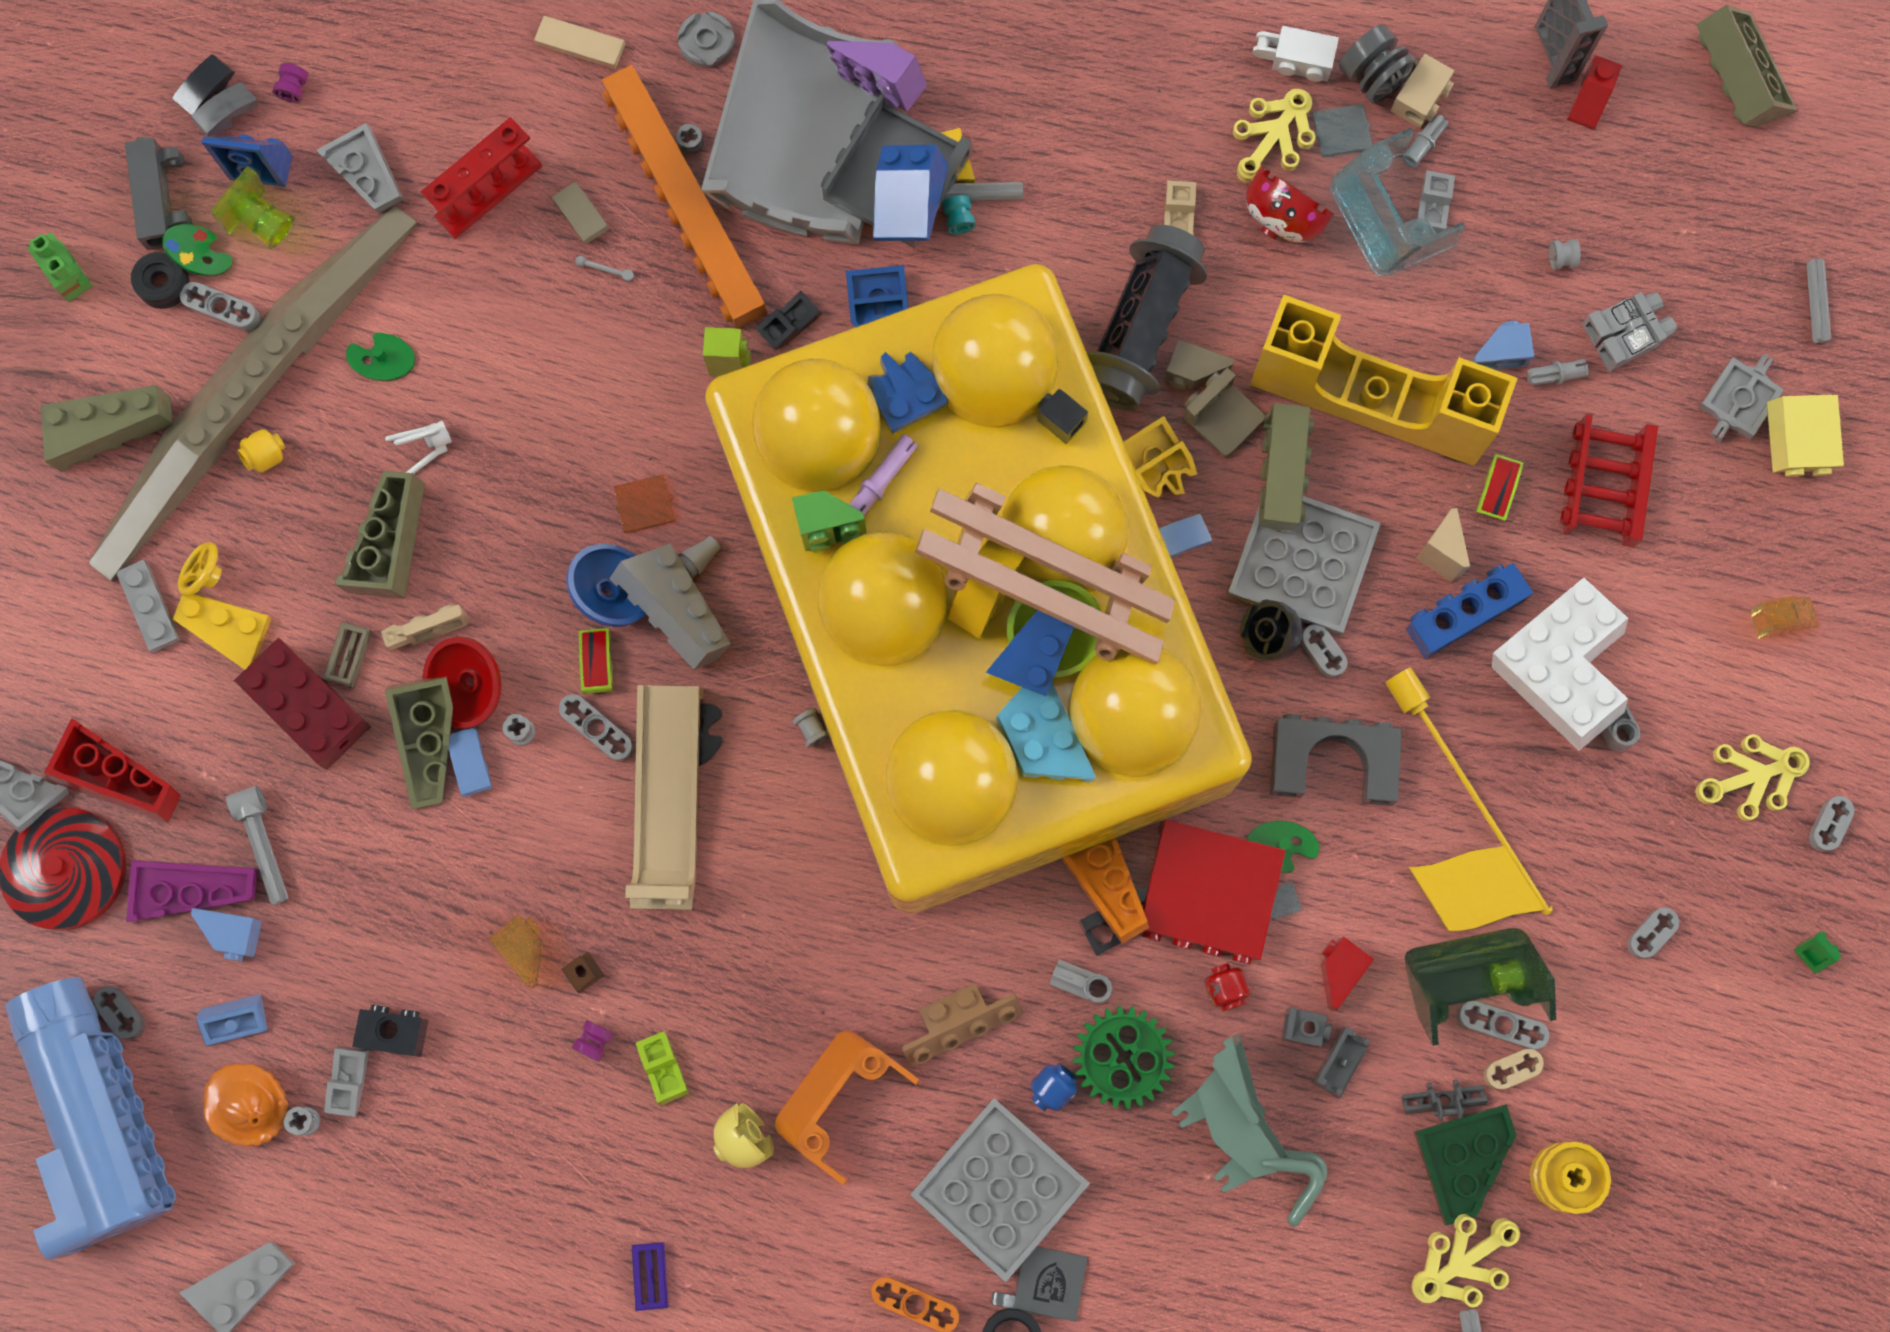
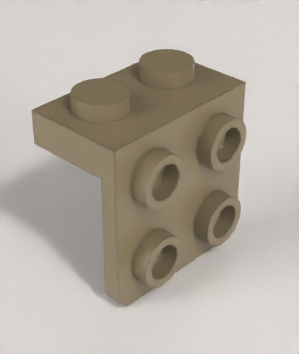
M1228 367L1221 374L1215 372L1205 383L1207 388L1201 394L1195 392L1186 401L1185 406L1187 408L1183 420L1224 457L1230 456L1265 419L1264 413L1233 386L1236 375Z

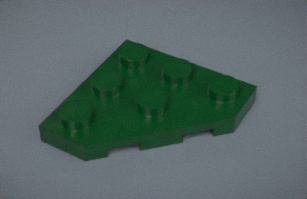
M1507 1105L1497 1106L1464 1116L1462 1119L1457 1118L1414 1131L1444 1225L1454 1224L1455 1219L1461 1214L1469 1215L1471 1218L1478 1216L1482 1202L1503 1165L1502 1162L1509 1147L1512 1146L1517 1136Z

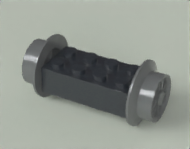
M1154 225L1151 227L1146 239H1138L1131 243L1129 252L1136 261L1098 350L1087 352L1108 406L1117 409L1136 410L1143 396L1154 395L1159 391L1160 385L1158 381L1149 373L1156 364V353L1159 346L1164 343L1168 336L1167 328L1179 310L1178 302L1181 295L1187 290L1189 285H1198L1205 282L1208 275L1206 268L1201 263L1205 253L1203 243L1187 231L1170 225Z

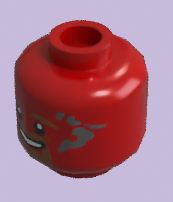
M1229 963L1211 968L1213 975L1208 976L1204 983L1212 1006L1221 1007L1223 1012L1245 1005L1244 999L1249 997L1250 991L1242 969L1230 968Z

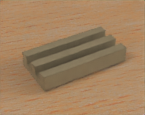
M341 622L323 680L355 688L373 633L370 629ZM351 631L352 634L338 676H334L347 633ZM359 634H362V635H361V638H360V641H359V644H358V647H357V650H356V653H355V656H354V660H353V663H352V666H351V669H350L348 678L345 679L346 674H347V671H348V668H349V665H350V662H351V659H352V656H353V653H354V650H355V647H356V644H357V640H358Z

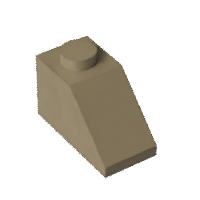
M1178 340L1164 381L1177 390L1188 389L1192 391L1204 386L1215 372L1221 374L1227 367L1231 370L1235 359Z

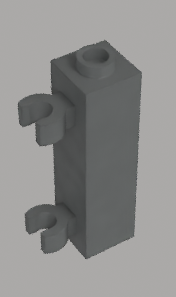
M139 137L134 141L126 142L125 149L137 239L147 250L163 247L162 238L168 228L175 225H192V219L187 217L185 210L171 212L166 167L183 166V154L178 153L177 147H168L163 150L154 138Z

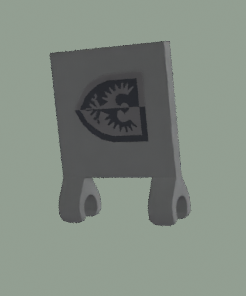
M1037 1246L1020 1266L1015 1295L994 1291L991 1296V1303L995 1306L1021 1309L1026 1312L1076 1322L1088 1257Z

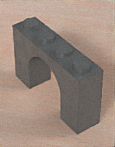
M1285 714L1283 718H1278L1274 723L1270 795L1301 798L1305 794L1307 758L1311 748L1321 742L1339 741L1353 748L1362 761V803L1393 806L1398 802L1402 729L1393 728V724L1387 722H1376L1374 726L1362 725L1360 720L1349 719L1344 720V723H1332V719L1328 717H1314L1313 721L1301 720L1300 715Z

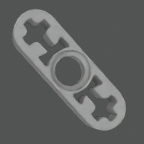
M198 282L187 283L180 292L181 302L190 310L242 331L254 330L261 321L260 312L250 303ZM193 294H200L206 301L203 303L198 299L192 300L191 296ZM220 300H226V309L221 313H215V304ZM237 310L242 314L249 313L250 317L242 320L235 314V311Z
M571 694L561 700L559 704L560 715L609 758L616 762H624L632 756L634 745L631 739L582 697ZM570 703L572 705L580 703L578 706L579 710L587 716L583 722L574 713L568 716L569 709L567 706ZM600 720L604 723L605 729L601 735L592 736L589 734L588 726L592 721ZM609 736L618 743L623 742V740L626 741L623 745L626 751L623 754L619 751L613 754L615 748L606 740Z
M1478 1001L1466 1002L1457 1011L1459 1024L1467 1030L1525 1049H1541L1548 1043L1549 1031L1539 1021ZM1474 1007L1476 1008V1014L1483 1017L1488 1016V1011L1492 1012L1487 1022V1029L1483 1028L1486 1024L1484 1021L1475 1020L1472 1024L1469 1023L1470 1018L1465 1015V1011H1470ZM1500 1016L1508 1018L1511 1022V1030L1506 1035L1498 1033L1495 1029V1021ZM1534 1027L1537 1028L1536 1034L1541 1036L1540 1040L1534 1041L1533 1044L1530 1043V1037L1524 1034H1518V1040L1514 1039L1518 1029L1530 1031Z

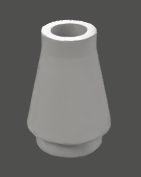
M708 536L705 540L679 553V558L691 578H693L695 575L700 576L715 554L721 550V547L713 537Z

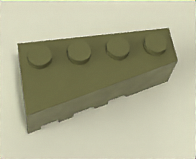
M157 385L41 405L44 460L47 464L62 472L71 468L70 465L81 460L86 462L93 459L95 454L109 448L114 450L123 446L122 443L128 440L142 438L172 425L171 396Z
M383 471L368 506L370 510L366 520L361 522L357 531L359 536L353 550H349L345 561L347 563L342 575H338L334 585L351 594L405 598L425 483L413 473Z

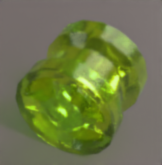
M1517 959L1508 960L1507 964L1503 965L1498 962L1490 964L1492 985L1498 995L1506 993L1507 989L1513 988L1516 991L1524 989V976Z

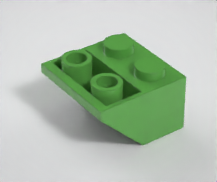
M824 490L792 498L805 551L812 550L814 553L826 551L831 548L830 545L840 542L846 544L860 535L867 534L863 513Z

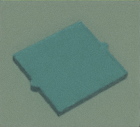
M1363 104L1313 112L1316 127L1315 137L1319 140L1322 158L1371 150L1373 148L1369 133L1371 124L1367 123Z

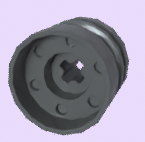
M1385 24L1372 28L1357 40L1345 53L1339 64L1340 69L1352 82L1363 78L1360 82L1359 90L1362 93H1367L1366 97L1372 104L1380 102L1396 91L1411 75L1418 63L1412 54L1407 55L1409 51L1405 46L1394 49L1398 39Z

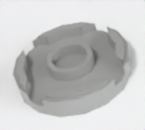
M706 12V14L696 13L682 23L678 31V45L682 56L690 64L700 68H712L721 65L730 57L735 46V35L731 24L722 15L715 12Z

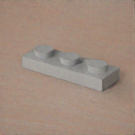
M143 559L117 571V576L148 650L151 653H155L181 641L148 562Z

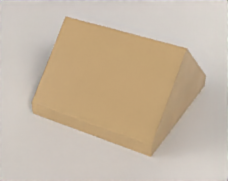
M1457 508L1449 511L1416 557L1417 560L1450 582L1458 581L1470 567Z

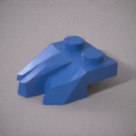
M904 265L846 271L850 319L855 327L909 308Z
M885 352L880 358L884 374L881 376H868L867 385L871 389L878 409L892 434L948 405V400L939 388L931 371L911 352L905 355V362L900 365Z

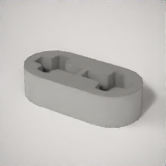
M1317 624L1308 626L1301 638L1303 649L1324 677H1339L1347 667L1345 654L1325 627ZM1311 632L1315 636L1318 634L1322 636L1320 645L1323 650H1321L1317 643H1309L1308 640L1311 637ZM1325 653H1327L1331 660L1336 658L1339 660L1340 663L1337 665V671L1333 667L1330 669L1326 667L1328 658L1325 656Z
M1835 796L1825 801L1809 833V843L1816 851L1828 852L1841 844L1855 811L1854 805L1848 798ZM1840 804V811L1844 815L1836 817L1833 821L1835 810L1832 807ZM1830 827L1828 838L1831 839V842L1823 844V838L1819 836V833L1826 832Z
M1665 907L1651 912L1629 936L1627 940L1629 953L1637 959H1645L1655 955L1677 931L1679 927L1678 915L1672 909ZM1657 916H1667L1669 919L1666 923L1669 928L1664 927L1656 932L1654 929L1660 922ZM1650 935L1652 938L1646 944L1649 950L1639 951L1637 949L1639 946L1637 938L1641 940Z

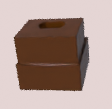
M589 952L582 956L580 955L561 969L578 993L583 992L605 976ZM583 965L587 971L584 977H579V974L576 972L578 966Z

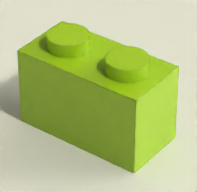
M705 327L703 358L709 376H721L751 364V350H748V339H743L741 329Z

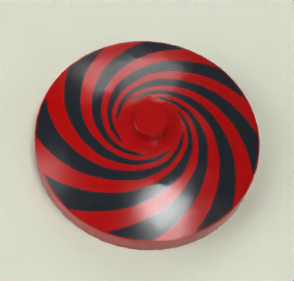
M73 807L47 809L23 832L19 833L15 830L8 839L0 858V888L5 901L12 911L29 924L55 931L80 928L103 915L118 897L126 873L125 851L115 830L99 816Z

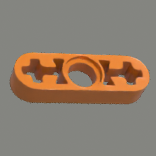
M888 1276L878 1278L872 1285V1299L883 1308L939 1332H951L958 1325L959 1313L957 1308L945 1300ZM887 1282L891 1284V1291L900 1294V1288L906 1289L907 1292L901 1299L900 1308L894 1306L897 1299L887 1297L885 1301L881 1300V1293L876 1291L877 1287H883ZM911 1295L922 1297L925 1303L923 1311L918 1314L910 1313L906 1308L907 1298ZM930 1300L937 1303L933 1309L938 1312H943L945 1308L950 1309V1316L954 1318V1321L952 1323L947 1322L945 1326H940L939 1318L934 1315L930 1316V1321L923 1319L929 1310Z

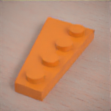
M1116 838L1061 858L1122 944L1149 928Z

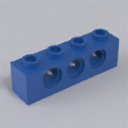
M1514 563L1505 568L1502 564L1496 566L1486 573L1488 578L1479 582L1477 579H1474L1461 588L1463 591L1461 594L1453 597L1450 593L1436 602L1438 607L1428 612L1424 608L1410 617L1412 622L1408 625L1406 631L1424 659L1525 602L1533 594V591ZM1487 588L1495 589L1499 593V600L1491 599L1487 594ZM1461 603L1470 604L1474 609V614L1464 613ZM1439 617L1445 619L1448 622L1449 628L1447 630L1440 629L1436 625L1435 619Z

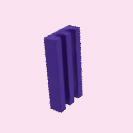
M665 1242L631 1245L635 1311L669 1308ZM653 1250H657L660 1302H656ZM640 1251H645L648 1303H643Z

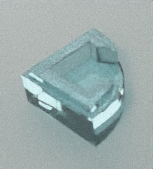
M1293 881L1284 884L1276 892L1271 920L1302 911Z

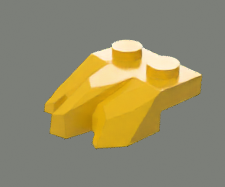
M1165 416L1158 418L1123 441L1143 490L1158 498L1162 494L1163 485L1172 495L1185 494L1181 474L1184 473L1189 477L1198 475L1192 455L1184 442L1178 440Z

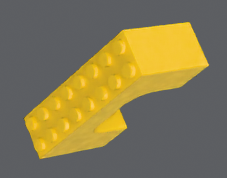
M1283 294L1250 386L1475 466L1499 433L1518 378L1458 357L1450 372L1445 375H1427L1360 352L1342 343L1335 336L1342 315Z

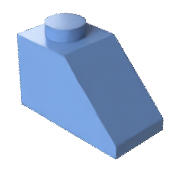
M1518 321L1503 323L1475 355L1472 362L1494 370L1528 367L1535 357L1529 323L1519 324Z
M192 908L191 915L215 951L225 953L223 959L243 962L244 956L254 958L262 921L249 917Z

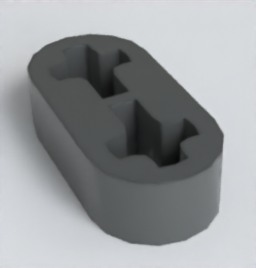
M112 986L99 989L94 997V1005L114 1034L123 1039L139 1037L145 1029V1020L122 989ZM107 995H116L113 1002L118 1008L117 1011L114 1007L105 1006L108 1001ZM122 1015L126 1019L135 1020L132 1023V1031L123 1030L126 1023L122 1019Z

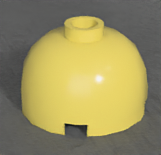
M737 1103L718 1118L714 1126V1152L721 1161H726L734 1167L748 1169L759 1165L773 1156L774 1146L770 1134L764 1137L758 1127L765 1124L755 1111L746 1104L742 1103L738 1106Z

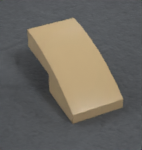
M1167 180L1164 225L1180 228L1193 235L1196 182Z

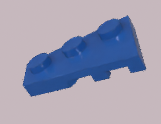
M1037 610L985 673L1047 696L1074 627Z

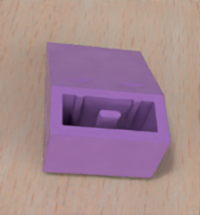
M828 41L826 43L831 54L830 59L836 64L838 68L837 73L842 79L849 83L854 81L860 84V87L871 96H874V94L880 95V93L884 94L885 103L895 109L899 107L908 112L927 86L916 56L893 43Z

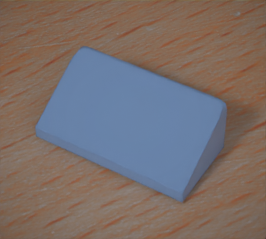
M260 994L202 1008L199 1010L196 1018L205 1046L268 1030Z

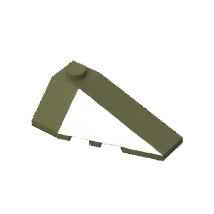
M447 677L420 679L390 685L385 689V694L411 808L415 809L442 803L453 713V703Z

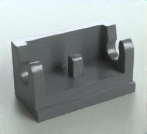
M1348 1026L1341 1028L1311 1083L1340 1099L1370 1045V1040L1356 1035L1355 1031Z

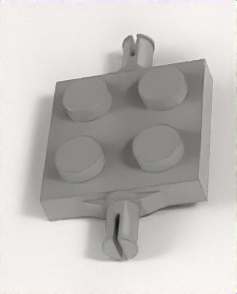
M1763 354L1755 367L1747 366L1733 357L1727 363L1699 406L1700 409L1715 417L1718 421V424L1710 434L1712 439L1718 434L1715 440L1722 441L1728 429L1737 431L1749 440L1755 435L1768 415L1767 402L1779 398L1784 390L1773 383L1765 374L1771 363H1773L1771 357L1766 361L1768 355Z

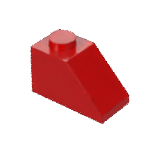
M1595 55L1586 70L1567 120L1594 130L1611 96L1623 65Z
M1344 936L1338 939L1337 942L1332 939L1321 953L1325 956L1321 963L1327 1007L1331 1011L1338 1010L1374 961L1371 956Z

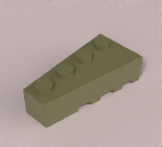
M1274 403L1263 421V430H1266L1265 439L1262 441V453H1268V456L1264 457L1261 467V480L1266 481V486H1262L1260 490L1258 527L1295 531L1300 522L1305 520L1306 504H1302L1303 493L1307 492L1309 476L1304 475L1305 464H1309L1311 458V446H1307L1308 435H1312L1314 418L1309 417L1310 407Z

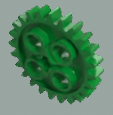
M1118 1006L1116 1015H1112L1111 1011L1106 1008L1104 1012L1105 1019H1102L1097 1014L1093 1015L1096 1025L1093 1026L1085 1023L1084 1027L1088 1034H1077V1038L1083 1044L1073 1046V1050L1081 1053V1057L1073 1059L1072 1063L1081 1064L1082 1068L1075 1073V1076L1085 1075L1086 1080L1083 1081L1081 1087L1091 1085L1093 1089L1089 1096L1093 1097L1100 1093L1102 1095L1100 1104L1102 1105L1110 1098L1112 1099V1107L1114 1109L1117 1108L1120 1101H1123L1126 1109H1130L1131 1100H1135L1136 1104L1141 1107L1143 1106V1096L1150 1101L1154 1100L1153 1089L1161 1093L1164 1091L1159 1083L1160 1080L1168 1082L1171 1080L1164 1072L1175 1067L1173 1064L1166 1062L1167 1058L1175 1055V1052L1166 1051L1165 1046L1172 1042V1039H1162L1161 1035L1166 1031V1028L1156 1030L1154 1026L1158 1019L1154 1018L1147 1022L1145 1020L1147 1011L1145 1010L1137 1017L1135 1016L1133 1006L1130 1007L1127 1014H1124L1122 1007ZM1130 1027L1135 1031L1136 1038L1132 1044H1125L1120 1040L1119 1031L1121 1028ZM1108 1033L1113 1036L1123 1053L1126 1051L1130 1052L1131 1056L1128 1058V1061L1141 1077L1139 1082L1134 1079L1124 1062L1120 1064L1116 1062L1119 1054L1106 1038ZM1103 1044L1109 1048L1110 1057L1106 1062H1099L1094 1058L1093 1049L1096 1045ZM1141 1053H1148L1152 1056L1154 1065L1151 1070L1144 1071L1139 1068L1137 1058ZM1115 1071H1122L1127 1075L1128 1083L1125 1088L1118 1089L1113 1086L1111 1076Z

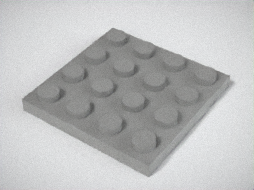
M1302 496V504H1306V516L1304 522H1300L1295 531L1258 527V506L1227 595L1253 605H1257L1265 599L1283 602L1296 611L1301 622L1323 626L1328 631L1342 636L1381 523Z
M993 1098L910 1195L1002 1280L1007 1282L1090 1183L1001 1103Z

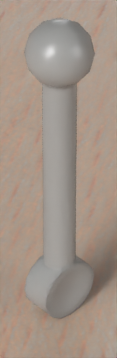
M578 256L575 259V263L579 267L588 266L621 276L625 282H631L634 279V274L630 269L621 271L588 261L584 256Z

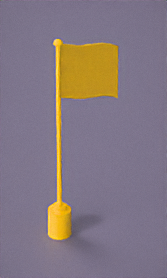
M1409 667L1386 681V686L1404 714L1409 711L1413 716L1419 713L1502 844L1501 847L1470 851L1433 865L1408 867L1448 931L1474 929L1511 915L1541 911L1544 915L1551 914L1552 906L1548 907L1425 713L1424 709L1428 707L1426 701L1431 697L1413 669Z

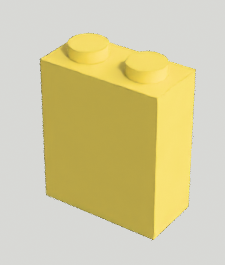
M1838 395L1781 396L1767 402L1773 473L1785 472V477L1805 475L1804 472H1813V476H1827L1832 474L1833 469L1844 466Z

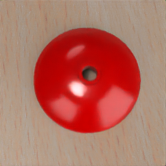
M453 637L438 643L431 650L425 661L422 679L447 677L453 703L451 726L470 728L484 723L496 710L501 696V675L494 657L484 645L468 637Z

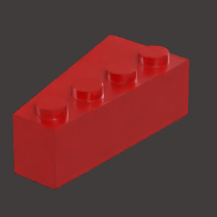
M71 718L44 771V774L56 784L166 823L169 822L181 797L170 784L104 741L73 718Z

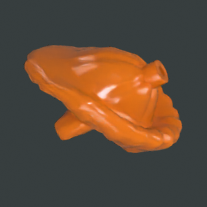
M227 1064L220 1070L212 1073L209 1081L204 1086L203 1116L210 1131L222 1140L233 1145H242L243 1147L259 1146L262 1143L270 1142L284 1127L288 1101L285 1099V1092L281 1088L280 1082L273 1077L270 1071L254 1064Z

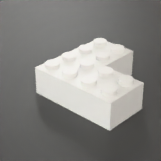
M1582 578L1493 653L1492 668L1580 751L1625 713L1628 698L1590 662L1625 633L1628 617L1585 578Z

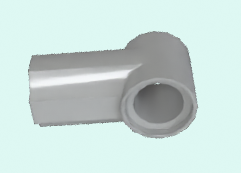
M1060 959L1049 983L1050 986L1088 1000L1094 1005L1105 1004L1112 995V985L1107 977L1092 973ZM1094 982L1104 983L1107 987L1106 994L1100 998L1093 997L1089 993L1091 984Z

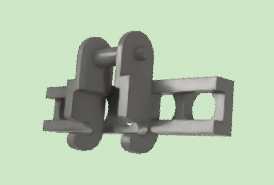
M1458 1079L1453 1080L1454 1091L1435 1093L1432 1090V1083H1427V1092L1402 1095L1405 1115L1434 1111V1116H1437L1439 1121H1443V1116L1457 1115L1459 1119H1462L1465 1107L1487 1105L1488 1099L1484 1093V1085L1461 1088L1458 1087ZM1474 1092L1478 1093L1481 1098L1470 1099L1469 1095ZM1441 1096L1448 1097L1450 1104L1442 1105L1439 1098ZM1429 1098L1430 1104H1423V1100ZM1415 1100L1419 1105L1408 1106L1407 1102Z

